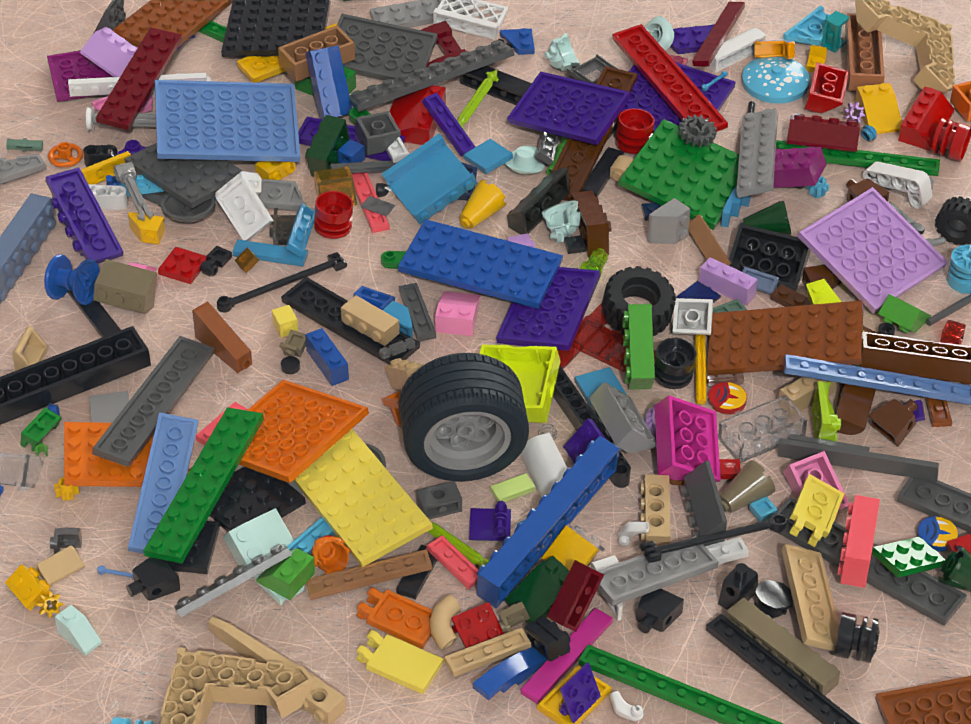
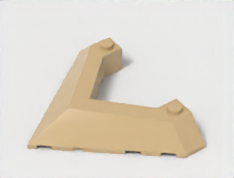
M855 0L856 19L864 31L869 33L878 30L916 47L920 72L913 81L919 89L923 90L924 86L941 92L952 90L956 82L953 81L955 69L952 66L954 64V49L952 46L953 35L950 33L952 29L951 24L946 23L944 25L935 18L922 15L900 5L897 7L892 6L890 1Z
M178 647V657L176 664L173 665L170 677L171 682L168 685L161 710L160 724H205L213 702L272 706L281 718H284L301 708L315 681L303 666L295 665V668L278 662L267 661V663H260L252 658L226 654L217 655L213 652L200 650L195 653L187 651L186 648Z

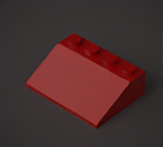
M432 85L394 99L389 112L398 126L401 136H405V143L423 145L433 138L438 124L424 106L422 100L425 97L438 93L446 105V87Z

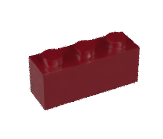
M575 560L547 618L577 632L604 574Z

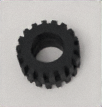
M962 196L958 198L952 197L947 199L942 205L935 219V227L937 228L936 231L941 234V237L947 239V242H953L954 245L971 244V201L969 198L964 199Z

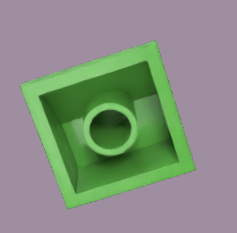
M888 294L878 313L883 316V321L890 324L897 323L899 325L898 329L909 333V331L916 333L926 323V319L931 317L930 314Z
M298 548L290 550L292 555L266 569L256 579V582L291 600L315 574L314 557Z

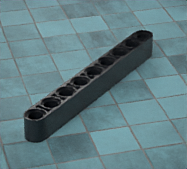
M559 366L553 398L577 431L587 418L592 419L604 437L612 443L613 440L605 432L600 421L565 371ZM619 450L617 469L609 479L614 486L624 488L630 484L631 466Z

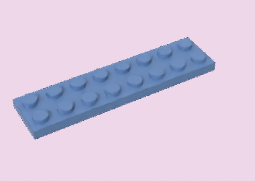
M159 412L128 551L144 554V548L184 482L197 431V419Z

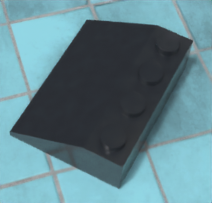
M740 224L729 257L731 261L729 266L741 272L745 266L779 277L777 287L782 284L797 291L811 250L798 237Z

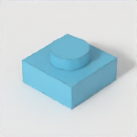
M767 496L749 505V510L760 522L771 518L778 510Z

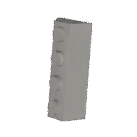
M606 382L589 397L593 405L592 409L599 415V421L606 427L605 432L612 438V444L619 447L620 451L624 450L628 453H634L656 447V439L631 397Z

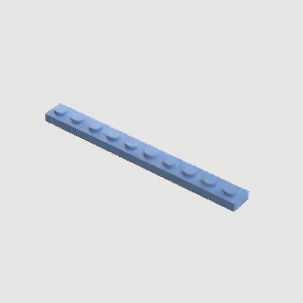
M787 354L784 357L785 374L971 405L970 385Z

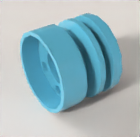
M961 245L953 250L947 274L949 286L955 291L965 294H971V245Z

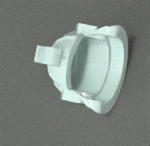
M567 33L562 35L561 38L552 40L548 52L544 53L550 64L557 69H561V71L572 70V67L580 65Z
M578 201L562 202L542 211V215L546 219L547 228L552 232L550 239H557V243H562L564 237L570 236L576 231L581 216L580 212H577Z

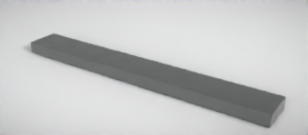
M780 438L778 442V457L803 460L825 451L830 464L834 466L936 482L938 480V462Z

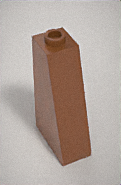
M205 302L192 310L196 339L205 345L214 347V354L236 373L252 365L251 350L209 302Z

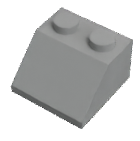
M674 198L649 214L647 242L676 244L685 239L689 233L690 208Z

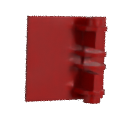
M489 602L451 617L454 623L452 630L455 634H459L465 648L504 634Z

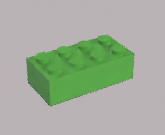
M628 304L627 311H624V317H622V328H626L623 335V347H627L624 354V365H627L624 375L625 384H628V390L652 389L655 379L651 304Z

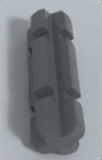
M412 337L404 339V342L402 340L389 345V348H381L379 354L382 359L390 358V355L395 356L405 352L406 349L415 348V341Z

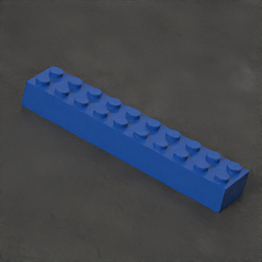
M601 436L595 442L591 441L586 452L577 457L572 468L566 469L563 478L553 484L551 492L541 498L537 508L530 510L527 519L517 525L514 534L504 540L501 549L493 552L487 565L480 567L477 572L478 581L476 583L478 597L489 602L496 609L545 554L564 527L570 525L617 469L619 447Z

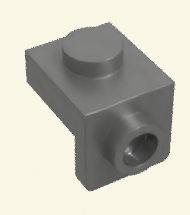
M55 528L54 537H50V549H54V554L60 552V548H67L71 545L74 548H81L80 528Z

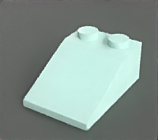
M276 508L234 528L223 536L239 566H246L252 563L251 560L262 554L264 556L268 554L270 549L278 544L288 546L294 541Z

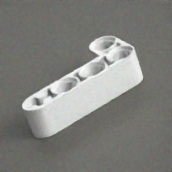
M874 162L863 172L864 179H870L882 187L908 192L909 202L916 209L922 208L932 199L930 178L923 171Z
M88 184L101 209L122 210L128 206L125 187ZM56 208V209H55V213H56V216H57V218H58V215H57V214H58L59 212H58V210H57V208Z

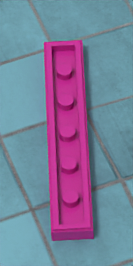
M595 608L580 624L577 632L574 631L570 635V652L563 656L559 655V658L551 662L547 660L521 688V694L539 704L579 660L587 645L592 646L613 623V617Z

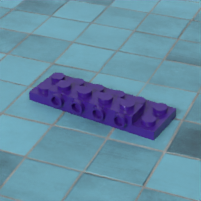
M80 168L46 176L45 182L52 193V206L54 209L57 208L59 212L57 214L59 222L64 223L66 226L65 233L67 237H72L73 239L72 246L74 251H79L80 255H84L85 259H92L97 264L104 262L106 259L112 260L122 257L124 252Z

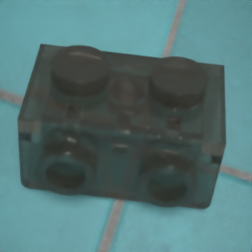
M274 208V215H270L274 221L270 224L273 227H269V236L273 238V245H286L296 215H278V208Z

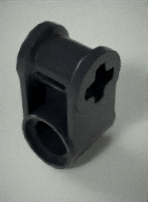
M110 144L86 146L83 149L85 166L89 167L116 156L117 148Z

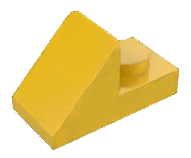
M810 45L809 58L806 65L808 72H814L817 62L825 64L828 54L826 47Z

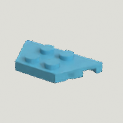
M820 5L785 32L783 40L819 46L822 44L824 21L830 14H826L824 7Z

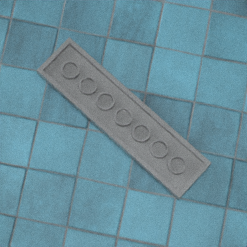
M776 108L765 109L756 113L750 112L742 117L736 190L738 198L773 191L778 121Z

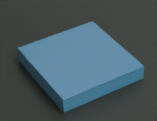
M492 139L485 141L464 154L466 161L485 174L513 158L512 152Z

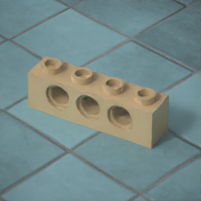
M645 475V483H641L640 495H644V498H641V510H644V513H641V522L649 523V532L641 534V541H654L656 546L669 544L671 538L669 475Z

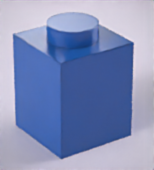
M351 139L338 150V163H354L365 160V146Z

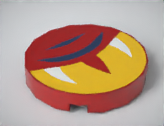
M722 382L710 389L708 402L719 413L735 414V411H742L746 406L747 394L738 384Z

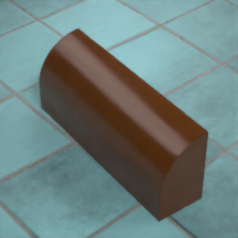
M842 383L834 414H837L838 419H841V428L837 432L845 435H856L865 430L876 389Z

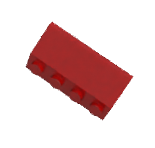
M924 86L901 124L898 141L931 151L935 129L942 118L950 120L955 110L941 91Z

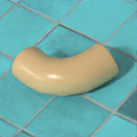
M452 595L444 597L433 608L429 621L431 635L441 651L450 647L458 639L451 628V617L458 614L461 609L458 601Z

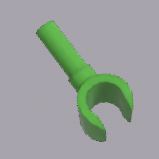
M42 440L35 448L37 458H39L38 454L40 452H45L46 456H48L47 447L43 444Z

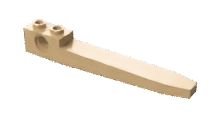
M213 616L208 621V629L222 642L245 658L256 659V662L267 663V661L283 663L284 666L295 668V665H297L223 620ZM308 672L315 683L300 709L312 714L318 722L332 724L346 711V697Z

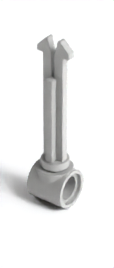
M127 162L115 165L114 174L118 183L126 186L139 213L137 218L145 221V212L146 216L151 220L154 213L149 211L135 182L136 171L133 163Z

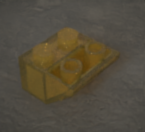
M349 166L314 172L317 196L327 191H339L350 196L353 200V206L357 205L353 177Z

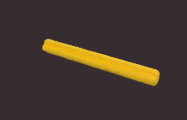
M695 335V350L697 353L695 361L696 403L704 405L706 403L705 335Z

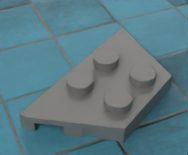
M262 179L261 193L257 196L265 208L298 211L301 204L306 205V202L302 199L301 192L298 190L296 181Z

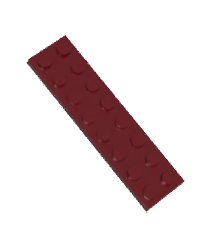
M150 27L97 114L96 123L125 130L130 129L152 92L155 80H159L182 41V34Z

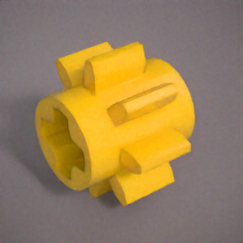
M64 477L59 478L58 483L54 484L56 498L61 497L63 501L74 500L75 494L80 493L78 486L64 485Z
M49 590L45 596L39 594L41 599L35 603V605L41 608L38 612L42 615L46 612L47 617L51 618L52 613H60L58 609L64 604L58 601L60 598L59 594H55L52 597V592ZM48 600L51 601V608H49L48 604L46 603Z

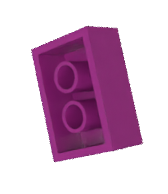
M821 147L776 149L774 188L815 186L827 165Z

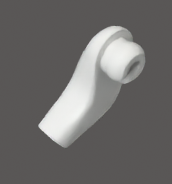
M629 522L625 524L618 533V543L622 546H627L633 536L648 533L649 523Z
M618 691L612 692L609 695L616 715L631 721H639L643 718L644 714L641 706L636 705L635 707L626 703Z

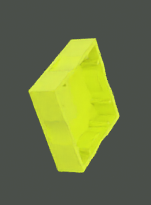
M482 344L479 354L502 361L517 375L522 387L528 422L547 423L560 366L557 347H513L509 345Z

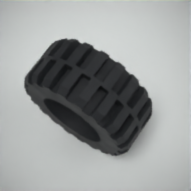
M636 266L635 268L627 267L624 271L619 270L609 278L603 295L602 313L606 322L609 325L612 324V328L615 331L618 330L620 334L624 335L626 328H622V317H624V311H627L628 307L625 298L632 296L644 298L653 305V336H656L658 332H663L669 325L675 307L676 294L672 284H669V280L666 277H662V274L658 271H651L652 269L648 267L643 269L641 266Z

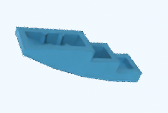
M737 186L732 191L724 207L722 227L729 226L731 216L739 217L741 206L749 207L751 196L738 198L736 193Z

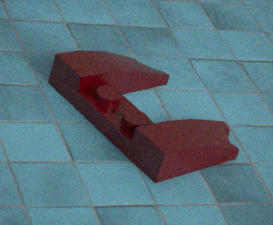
M447 21L421 29L422 31L438 34L436 44L444 55L430 61L427 67L431 63L443 62L448 57H456L466 51L465 49L461 50L452 36V29Z

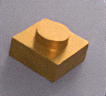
M248 247L235 259V262L246 273L259 261L257 256Z

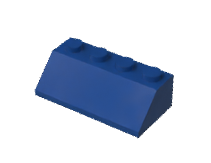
M339 45L305 52L319 119L324 120L326 115L339 117L349 114L352 106Z

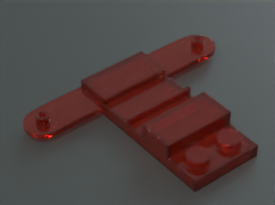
M602 303L582 320L570 350H558L562 369L581 351L624 373L626 372L627 365H624V354L627 347H623V335L619 334V330L613 331L604 327L607 322L602 313Z

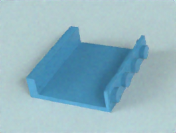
M440 133L382 173L386 184L419 225L425 219L429 220L431 216L443 210L445 206L457 200L462 194L471 190L477 184L474 174H470L449 149Z

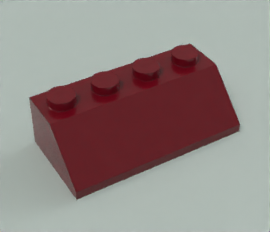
M795 113L790 117L787 144L857 152L860 123H857L855 120L840 121L838 118L822 119L821 116L816 115L805 117L804 114Z

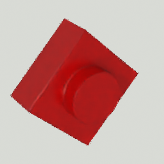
M740 459L719 460L721 479H734L741 470Z

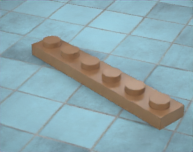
M427 549L370 563L364 567L358 566L309 579L306 586L310 600L432 570V564Z

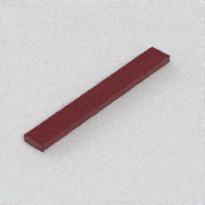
M728 2L692 60L693 66H710L744 10L745 2Z

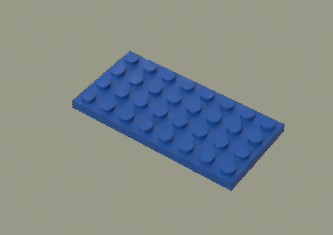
M425 219L401 260L398 271L539 309L563 261V255Z

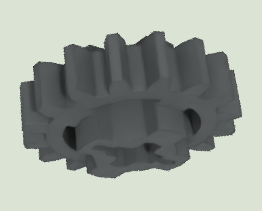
M694 114L692 118L688 115L686 119L683 118L682 122H680L678 135H681V140L686 139V144L692 143L693 147L695 144L699 147L704 144L707 147L709 143H713L717 134V127H713L714 122H708L709 118L703 119V115L697 117Z

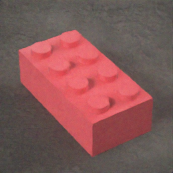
M855 495L854 503H849L848 515L852 516H847L845 530H849V532L845 531L843 545L846 547H842L840 561H844V563L839 562L838 575H842L840 584L866 587L880 499Z

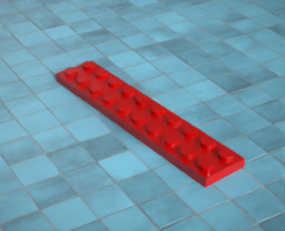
M642 24L612 34L613 41L681 120L683 118L686 119L688 115L691 118L694 114L697 117L703 115V119L709 118V123L714 122L713 127H717L716 132L728 128V122Z

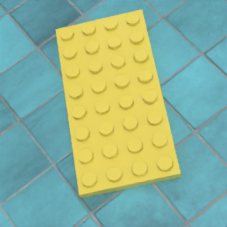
M353 429L293 480L337 537L344 540V544L350 548V553L361 567L433 529L431 521Z

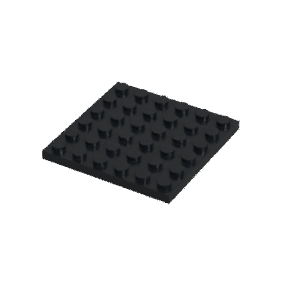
M233 0L221 50L222 57L279 56L278 47L326 30L331 0Z

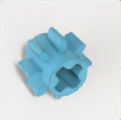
M820 176L815 186H807L806 190H809V195L815 198L825 196L829 190V184L826 183L827 179Z

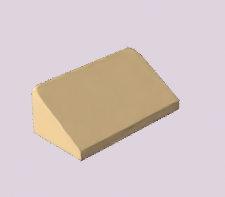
M72 545L37 564L40 577L50 586L85 567Z

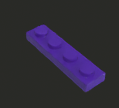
M438 93L425 97L422 100L424 106L461 157L475 148L473 142Z

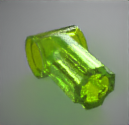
M601 248L594 250L588 261L582 263L580 269L599 270L600 274H602V269L608 260V254Z

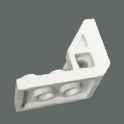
M241 171L215 193V196L242 240L249 241L274 220L257 196L261 193V177L258 173Z

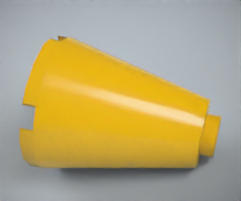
M480 180L477 183L459 216L460 224L463 227L472 229L506 206L507 201L504 203L506 197L495 184L491 183L489 185L485 183L487 180Z

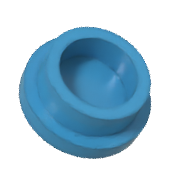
M865 125L863 130H861V135L866 141H874L877 138V132L873 126Z

